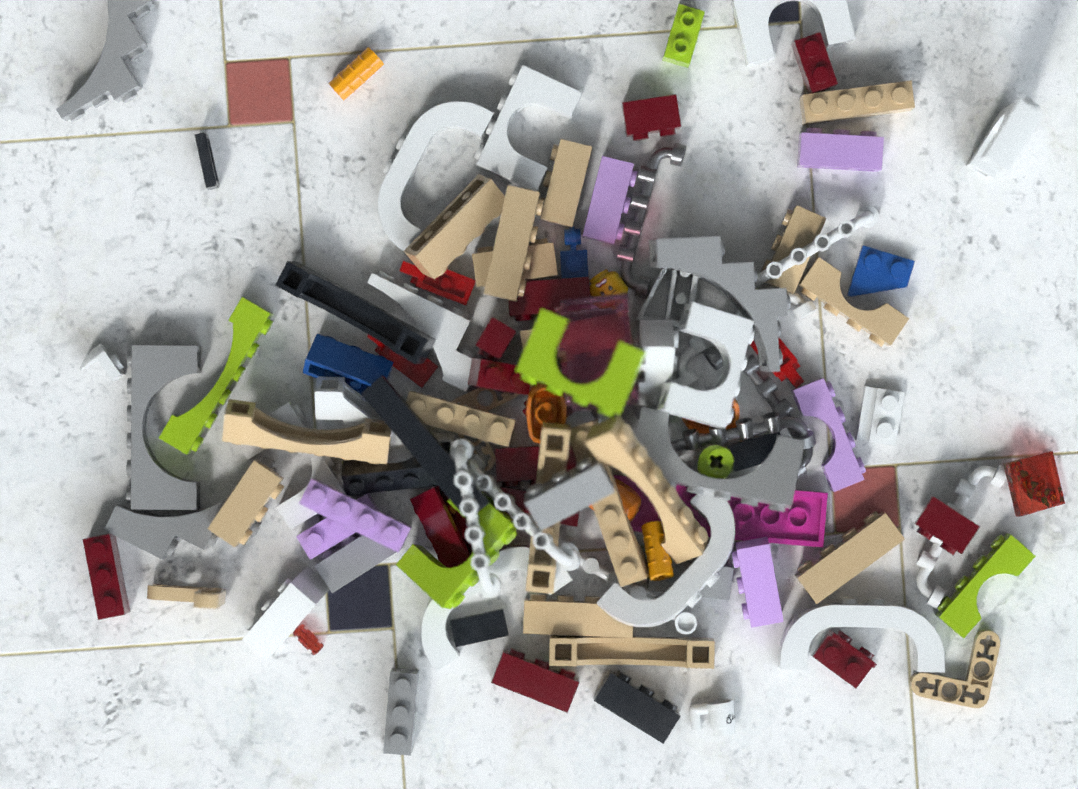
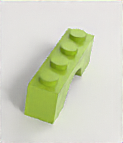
M1006 533L1004 536L1000 534L990 545L993 549L986 557L982 555L975 561L972 566L974 571L968 577L964 575L956 583L954 588L957 590L950 598L948 596L944 597L937 607L939 611L935 615L963 639L982 619L977 608V594L982 584L990 577L998 574H1010L1018 577L1036 557L1011 534Z

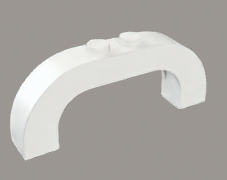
M455 101L443 103L425 112L414 123L408 135L403 134L396 146V149L399 150L396 158H390L383 170L386 176L379 191L378 214L385 233L402 251L423 232V230L412 225L406 219L402 209V198L432 140L439 133L449 129H461L482 140L491 120L495 116L493 112L469 102Z
M704 491L703 495L696 494L690 501L691 506L707 520L711 528V539L703 555L695 560L664 595L650 601L638 600L626 593L615 582L597 602L598 606L615 620L634 627L661 625L675 618L688 605L692 608L702 597L700 591L706 585L712 587L721 575L718 572L727 562L734 546L735 523L727 500L715 498L713 492Z
M516 545L500 549L498 559L488 566L489 573L500 577L512 570L527 571L530 546ZM557 561L554 592L573 580L568 571H564L558 566ZM478 583L467 589L464 593V600L479 591ZM432 599L423 616L421 639L425 654L437 672L457 659L460 653L447 632V618L452 609L441 608Z
M840 598V603H823L804 610L786 628L781 638L778 652V667L780 670H808L810 643L816 634L826 628H897L904 631L912 641L914 648V670L917 672H945L943 644L931 623L907 607L884 603V599L868 598L867 603H857L856 598Z

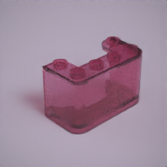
M627 293L560 300V307H555L557 315L570 320L559 348L560 352L565 351L566 362L561 363L562 373L572 382L586 385L599 380L606 373L619 341L632 346ZM635 383L625 406L639 405L638 391ZM564 392L566 407L571 406L572 412L599 409V406L590 402L587 407L572 401L573 395Z

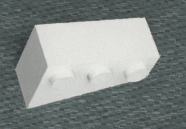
M662 268L635 320L673 321V326L679 327L684 305L691 302L695 303L699 277L675 269Z
M640 320L639 349L647 352L638 373V405L658 406L663 384L670 382L677 384V380L673 379V372H677L678 356L674 355V350L679 345V331H673V321Z
M307 566L293 581L288 578L277 591L281 595L276 600L273 597L268 600L261 609L265 613L260 619L255 616L245 627L249 632L242 640L267 661L330 589L324 580Z

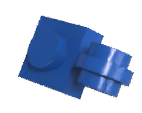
M575 226L569 227V229H564L565 246L570 245L571 251H560L561 279L589 277L587 250H576V245H581L580 228L575 229Z

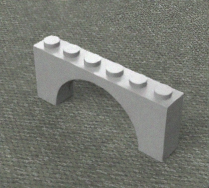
M132 345V351L127 353V366L131 367V378L127 379V393L131 394V405L127 406V421L131 422V432L127 433V449H131V460H127L126 465L127 476H131V487H127L126 491L127 503H131V509L143 510L200 509V481H191L178 477L161 465L150 448L146 426L151 404L157 394L167 384L188 374L201 373V346Z
M644 407L641 408L635 438L646 448L649 457L661 469L663 476L675 489L676 485L687 487V492L703 495L704 491L713 492L715 498L730 501L731 496L742 499L741 503L751 506H757L758 502L769 504L768 509L785 512V508L791 509L805 441L778 436L768 458L752 472L732 479L710 478L690 469L676 454L668 433L669 413Z

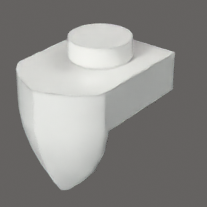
M102 343L91 350L79 368L82 371L98 361L112 381H117L125 375L122 370L125 366L116 354L111 355Z

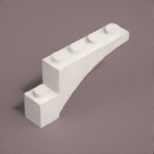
M381 271L378 276L372 273L367 283L396 301L413 317L424 333L436 339L433 348L444 374L442 381L467 392L470 387L467 384L472 358L478 357L477 354L463 349L462 353L457 351L471 321L466 319L468 314L453 307L452 311H449L442 307L443 301L430 295L426 300L417 295L418 289L404 283L403 287L393 284L395 278Z
M317 377L315 388L316 419H324L326 421L343 420V428L365 423V418L383 420L367 400L345 382V377ZM425 424L440 443L451 442V445L453 444L455 432ZM392 431L390 449H407Z

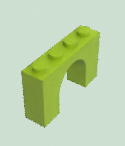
M541 309L516 369V372L522 374L520 379L536 385L538 380L547 384L546 390L560 396L563 391L573 395L572 401L587 407L589 402L599 406L598 412L612 418L615 413L621 415L647 352L619 341L606 373L599 380L586 385L572 382L561 372L557 361L558 348L570 320Z
M481 491L490 501L488 505L477 513L479 525L484 529L485 533L482 541L485 553L490 557L488 565L490 566L498 559L500 555L498 552L504 544H509L516 537V530L518 528L514 525V519L504 510L497 509L494 501ZM449 499L447 502L463 516V514ZM412 544L396 564L441 608L452 609L460 605L465 598L464 593L467 589L479 582L478 571L471 565L474 552L462 565L448 568L437 560L425 547Z

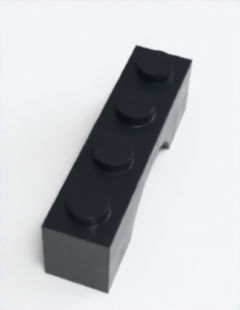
M442 442L443 447L451 455V442ZM414 456L402 462L371 464L359 460H343L341 478L348 496L438 486Z

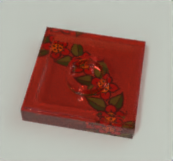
M1053 451L1039 453L1003 464L1016 517L1065 504Z

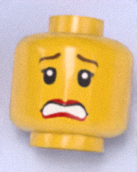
M605 269L589 280L591 283L590 295L600 309L603 310L610 307L614 311L626 303L624 297L628 294V287L616 271L609 272Z

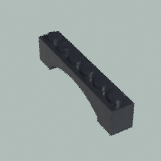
M287 261L275 284L291 295L305 300L357 327L386 345L394 353L414 364H424L436 341L435 338L298 261Z

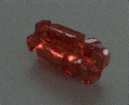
M304 624L299 625L293 631V636H297L299 638L298 641L307 650L310 649L312 655H316L323 648V643L320 644L318 642L319 639L309 629L306 630L304 628Z

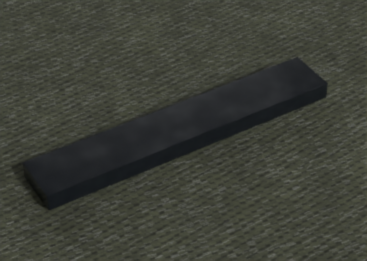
M384 375L379 377L361 393L362 396L460 511V504L463 498L461 489L454 482L457 474L454 458ZM472 482L473 496L479 503L478 513L490 501L476 484Z

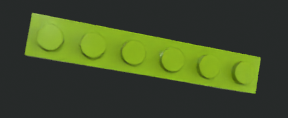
M245 297L240 299L228 321L233 323V338L230 354L220 378L206 397L195 407L181 416L173 414L160 434L159 439L186 455L191 454L192 451L197 452L204 441L201 435L206 427L211 429L218 417L215 413L220 404L224 406L232 394V391L229 390L234 380L238 382L246 370L243 364L248 357L252 359L260 346L256 342L261 334L266 335L273 325L274 321L271 320L272 313Z

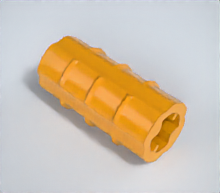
M368 47L328 84L344 101L375 74L384 63Z
M662 521L643 524L641 529L650 580L661 581L672 578L674 576L672 560L661 545L665 535Z

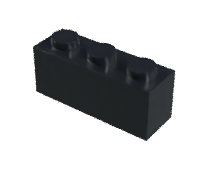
M610 670L594 695L593 700L664 744L681 717L680 713L676 711L678 706L665 698L661 702L653 697L655 692L643 684L640 687L630 682L632 678L620 670L615 673Z

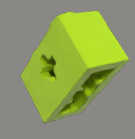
M678 4L662 61L686 68L689 67L705 11Z

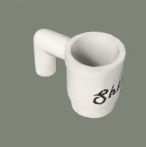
M720 699L691 705L689 714L692 730L702 729L701 715L709 714L714 736L734 734L736 720L733 699Z

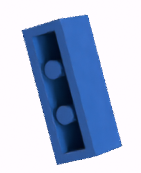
M317 333L305 359L303 373L314 378L345 377V382L362 395L361 393L379 377L384 375L387 380L389 379L394 362L387 360L381 355H373L361 350L357 346H349L336 341L333 337Z

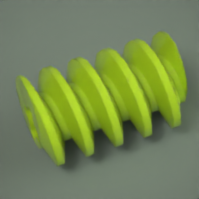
M719 445L708 446L704 449L698 459V473L710 478L726 479L734 463L729 449ZM718 459L721 461L720 469L718 467L710 468L711 460L716 461Z

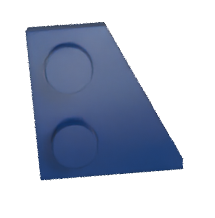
M862 245L846 296L853 297L906 288L915 261Z

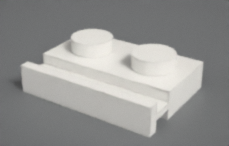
M864 386L856 440L896 446L905 392Z

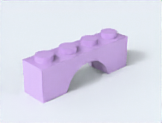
M820 378L792 389L791 392L800 415L813 416L822 420L831 431L833 438L832 451L828 459L821 465L830 490L835 492L863 481L864 477L862 474L866 472L861 458H856L852 448L856 447L851 433H846L842 423L846 422L840 406L836 408L832 397L836 395L830 381L825 382L824 378Z
M316 478L310 480L299 504L398 553L412 528L411 525L389 514L371 508Z

